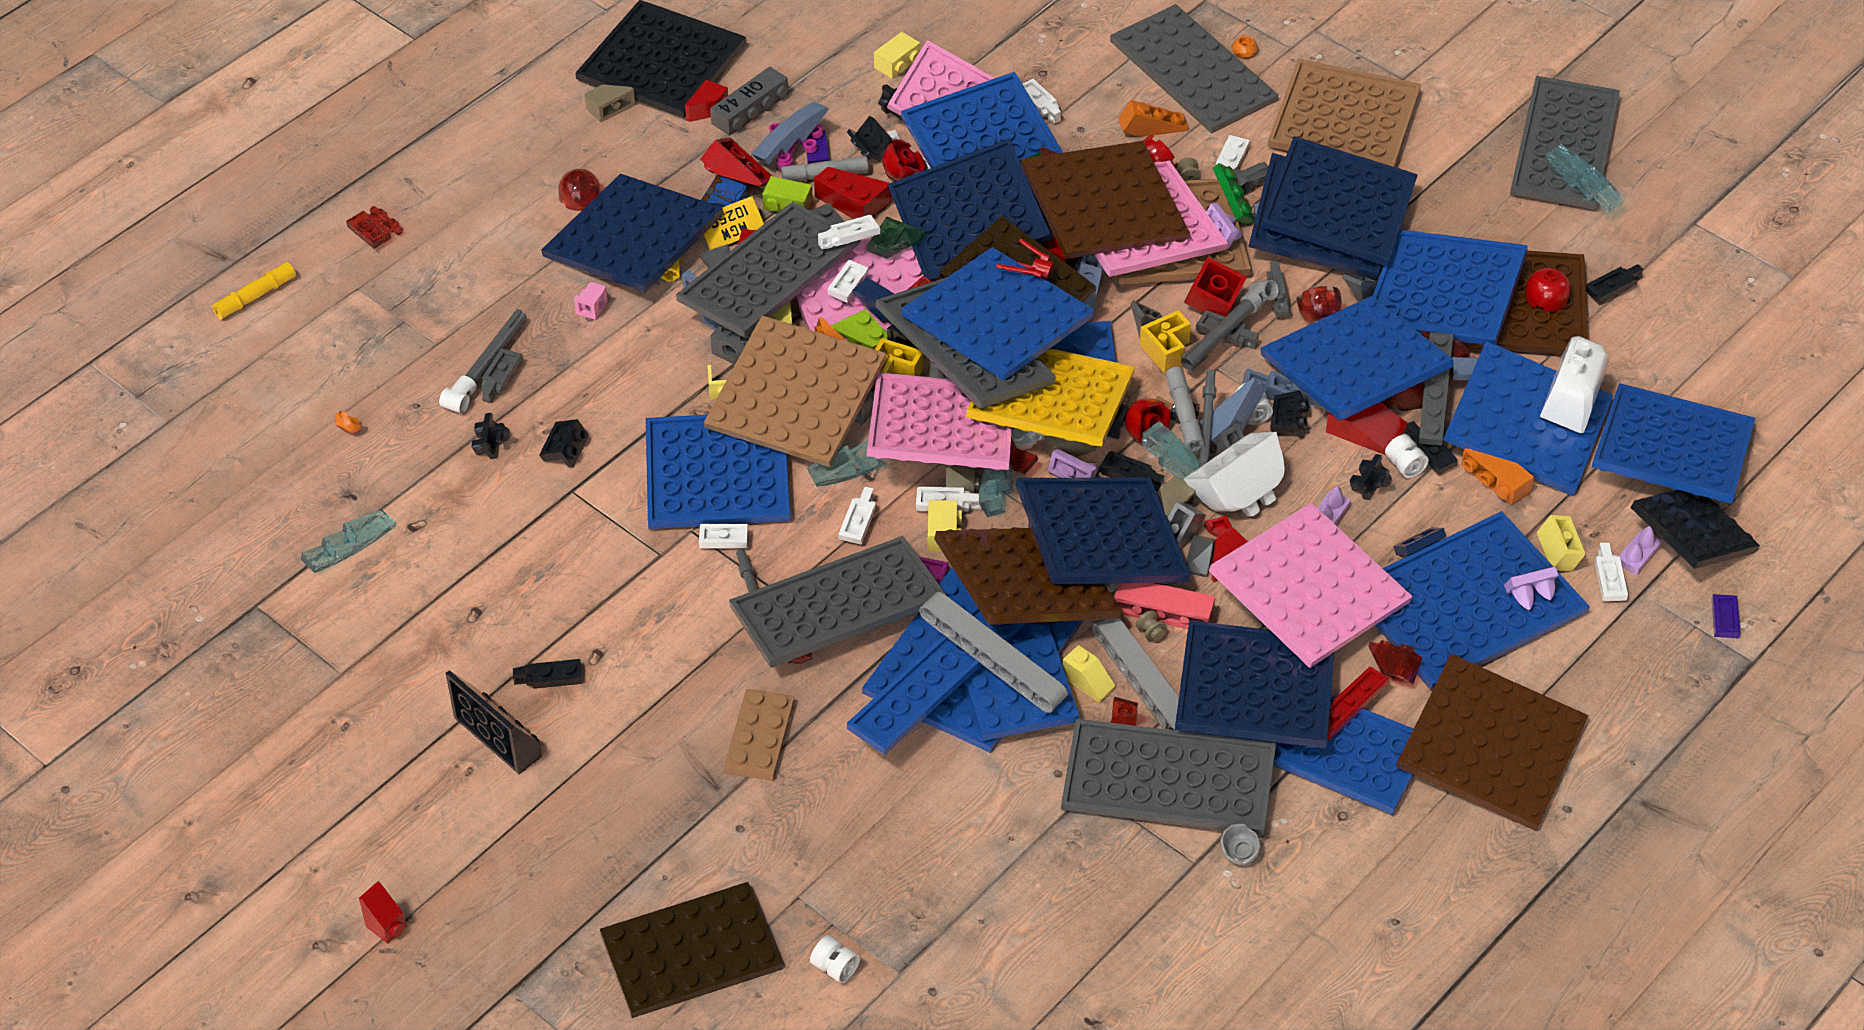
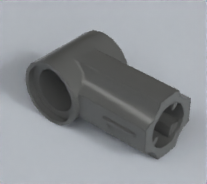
M1260 162L1243 171L1239 168L1233 169L1236 173L1235 179L1244 191L1243 196L1247 195L1253 189V186L1265 181L1268 165L1265 162Z

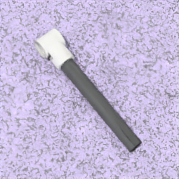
M517 309L511 315L465 376H460L452 388L447 387L443 390L439 400L441 407L460 414L467 410L470 397L477 389L476 384L483 377L500 349H504L527 320L522 310Z

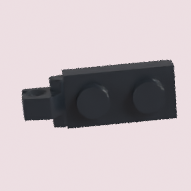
M1639 264L1629 269L1619 267L1587 283L1586 292L1600 304L1637 284V281L1642 279L1644 269Z
M1414 421L1406 424L1405 434L1409 435L1417 447L1424 452L1429 459L1428 464L1438 475L1457 465V458L1444 444L1442 446L1419 444L1420 427Z
M1113 451L1108 452L1099 466V472L1112 477H1150L1157 491H1159L1164 483L1165 476L1156 473L1152 469V465Z
M572 659L532 663L513 668L514 685L527 684V686H533V689L581 684V660Z

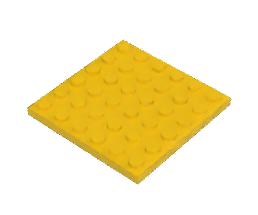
M1048 349L1037 358L1056 375L1054 384L981 409L971 401L966 411V417L976 421L990 422L999 426L1018 428L1022 431H1032L1045 436H1055L1068 441H1078L1091 446L1102 447L1134 376L1135 366Z

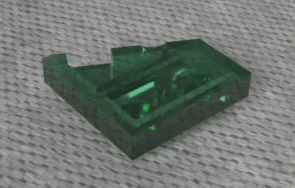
M886 217L880 226V234L872 237L867 245V251L887 259L923 240L925 231Z

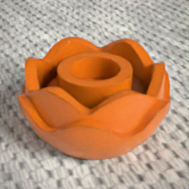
M1240 36L1233 42L1232 50L1238 58H1252L1257 53L1258 46L1253 38Z
M345 411L336 413L335 424L337 427L350 434L361 430L363 422H359L358 418L349 416Z

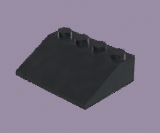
M450 670L445 673L454 719L516 773H522L542 757L540 750L541 742L534 734L530 735L518 720L510 718L502 706H496L487 693H481L476 687Z

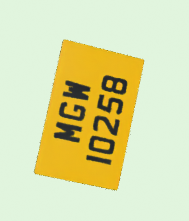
M751 196L722 207L724 214L703 235L711 250L718 246L739 241L741 229H759L764 223L753 197Z

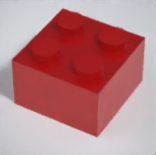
M1207 257L1184 303L1203 313L1207 310L1226 317L1247 276Z

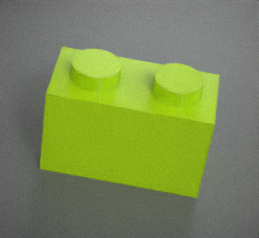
M773 176L770 177L763 191V209L780 212L791 202L809 209L813 201L812 185Z

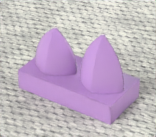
M1211 203L1206 213L1228 242L1227 249H1229L1234 240L1242 237L1243 232L1233 225L1236 221L1235 217L1225 213L1218 203Z
M1059 449L1052 452L1048 472L1060 478H1094L1098 471L1096 463H1085L1075 458L1074 455L1067 454Z
M1336 486L1332 491L1328 492L1318 506V509L1337 525L1349 508L1351 499L1343 496L1341 488Z
M1650 526L1644 530L1641 529L1619 555L1622 568L1635 575L1642 570L1661 547L1662 540L1654 536V531Z
M1556 567L1512 577L1504 584L1507 594L1513 593L1519 604L1527 610H1531L1534 601L1533 587L1536 588L1541 596L1551 600L1555 593L1554 580L1559 575Z

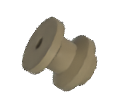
M1185 158L1178 163L1177 170L1184 181L1201 179L1196 159Z
M1155 611L1144 613L1136 622L1138 630H1146L1145 638L1149 642L1161 640L1165 636L1167 625L1163 621L1157 622L1158 614Z

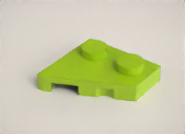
M867 309L831 325L839 334L847 337L848 342L871 349L877 347L881 338L887 340V332Z

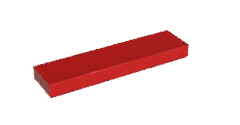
M1369 666L1330 703L1327 740L1329 741L1389 685L1390 678Z

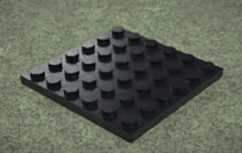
M639 0L575 72L577 80L597 87L600 85L632 87L636 101L684 118L686 116L685 104L705 80L715 82L747 43L746 36Z

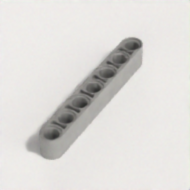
M936 592L920 607V615L926 622L1044 712L1051 713L1067 697L1068 692L1059 681L945 594Z
M1120 618L1100 619L1092 623V630L1096 639L1163 729L1175 730L1179 697Z

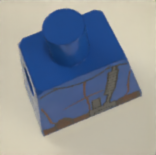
M717 174L701 200L725 207L748 198L747 187Z

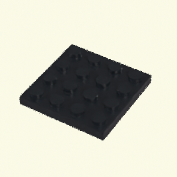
M1674 490L1634 500L1630 507L1694 569L1756 553L1760 546L1751 534L1745 532L1735 519L1729 517L1719 504L1713 502L1708 497Z

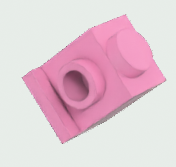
M590 282L586 289L581 291L580 296L576 295L574 297L576 314L596 320L608 303L606 286Z

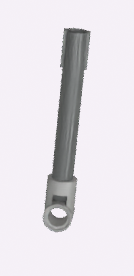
M1273 280L1252 282L1249 291L1241 298V303L1200 342H1196L1181 356L1183 367L1188 369V371H1193L1208 357L1207 354L1250 313H1255L1268 300H1274L1279 293L1277 283Z

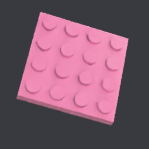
M927 40L888 103L887 108L901 115L902 110L995 78Z

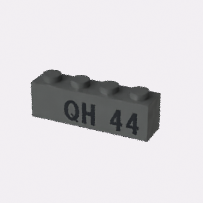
M769 66L711 107V124L730 136L788 94V77Z

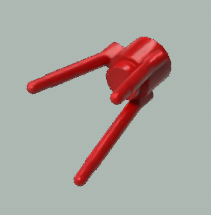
M1021 238L1019 242L1038 255L1040 259L1035 258L1033 265L1018 262L1027 269L1002 264L996 265V268L1048 279L1054 262L1049 260L1050 255L1042 253Z

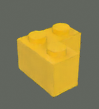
M1177 310L1141 326L1139 346L1164 374L1172 367L1183 366L1181 356L1185 351L1184 345L1190 343L1191 323Z
M881 338L875 350L886 353L887 357L879 373L920 376L924 370L923 353L919 349ZM875 380V382H874V384H873L871 390H874V391H875L876 380Z

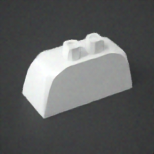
M1580 336L1570 339L1561 357L1540 417L1576 432L1584 433L1609 363V357L1602 345Z
M1263 432L1246 435L1184 478L1185 482L1196 490V495L1200 500L1214 511L1232 512L1242 509L1246 516H1254L1260 512L1256 500L1260 499L1262 505H1268L1277 500L1273 488L1278 486L1284 476V459L1277 433Z

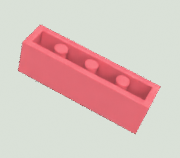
M1118 583L1114 599L1123 610L1121 615L1139 618L1148 611H1155L1158 614L1157 622L1163 621L1167 625L1188 629L1189 620L1210 623L1214 612L1215 596L1165 586L1159 583Z

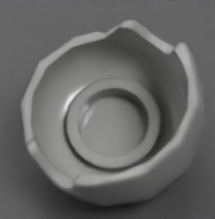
M1242 823L1229 826L1224 830L1220 839L1224 856L1237 865L1252 863L1258 857L1261 849L1257 833Z

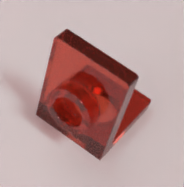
M1011 437L1009 469L1025 475L1039 458L1035 454L1018 449Z
M1114 697L1110 723L1136 726L1138 703Z

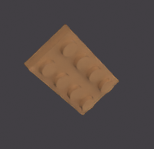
M746 689L724 765L725 774L774 781L795 703L794 696Z

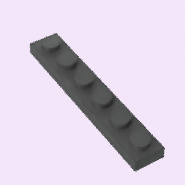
M1430 333L1429 341L1451 357L1453 334ZM1450 369L1425 380L1419 444L1441 446L1443 444Z

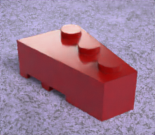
M832 167L825 168L814 177L815 197L826 204L830 203L833 208L852 219L867 215L875 217L892 202V195L888 187L889 182Z

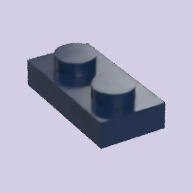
M1431 527L1393 547L1396 555H1406L1407 557L1447 536L1444 528Z

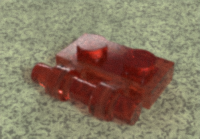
M376 206L370 208L369 212L371 214H367L363 210L346 221L347 227L373 249L390 240L391 233L394 232L400 235L403 232V228L397 220L388 217L386 211L381 208L378 209Z

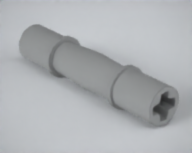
M863 156L806 165L802 163L799 165L781 167L782 179L807 182V180L814 179L827 167L855 174L868 173L867 157Z
M1172 367L1166 371L1165 375L1170 389L1169 393L1174 400L1175 410L1180 422L1179 429L1182 432L1186 449L1196 451L1204 446L1200 422L1196 419L1194 406L1189 395L1190 387L1187 385L1183 369L1181 367Z

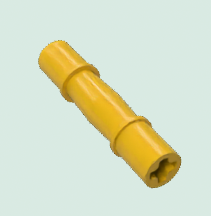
M286 261L271 271L265 272L264 276L248 283L236 292H230L229 295L212 304L215 315L222 320L232 313L243 309L244 305L260 298L273 288L275 290L278 289L280 285L296 277L295 270Z

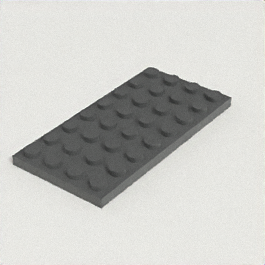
M1177 4L1110 35V42L1211 134L1278 101V94Z
M1536 76L1510 194L1596 210L1620 90Z
M791 202L676 294V298L683 305L745 338L754 331L761 316L770 318L861 242L857 240L848 244L821 249L818 245V234L831 229V225H835V223Z
M946 278L876 300V308L979 409L1055 383L1056 375L1038 358L1003 381L901 315L904 306Z
M904 536L732 598L729 600L730 608L770 668L915 614L919 612L920 607L936 592H941L945 595L946 593Z
M1076 719L1061 810L1226 830L1231 825L1242 823L1246 824L1248 828L1258 835H1264L1276 743Z

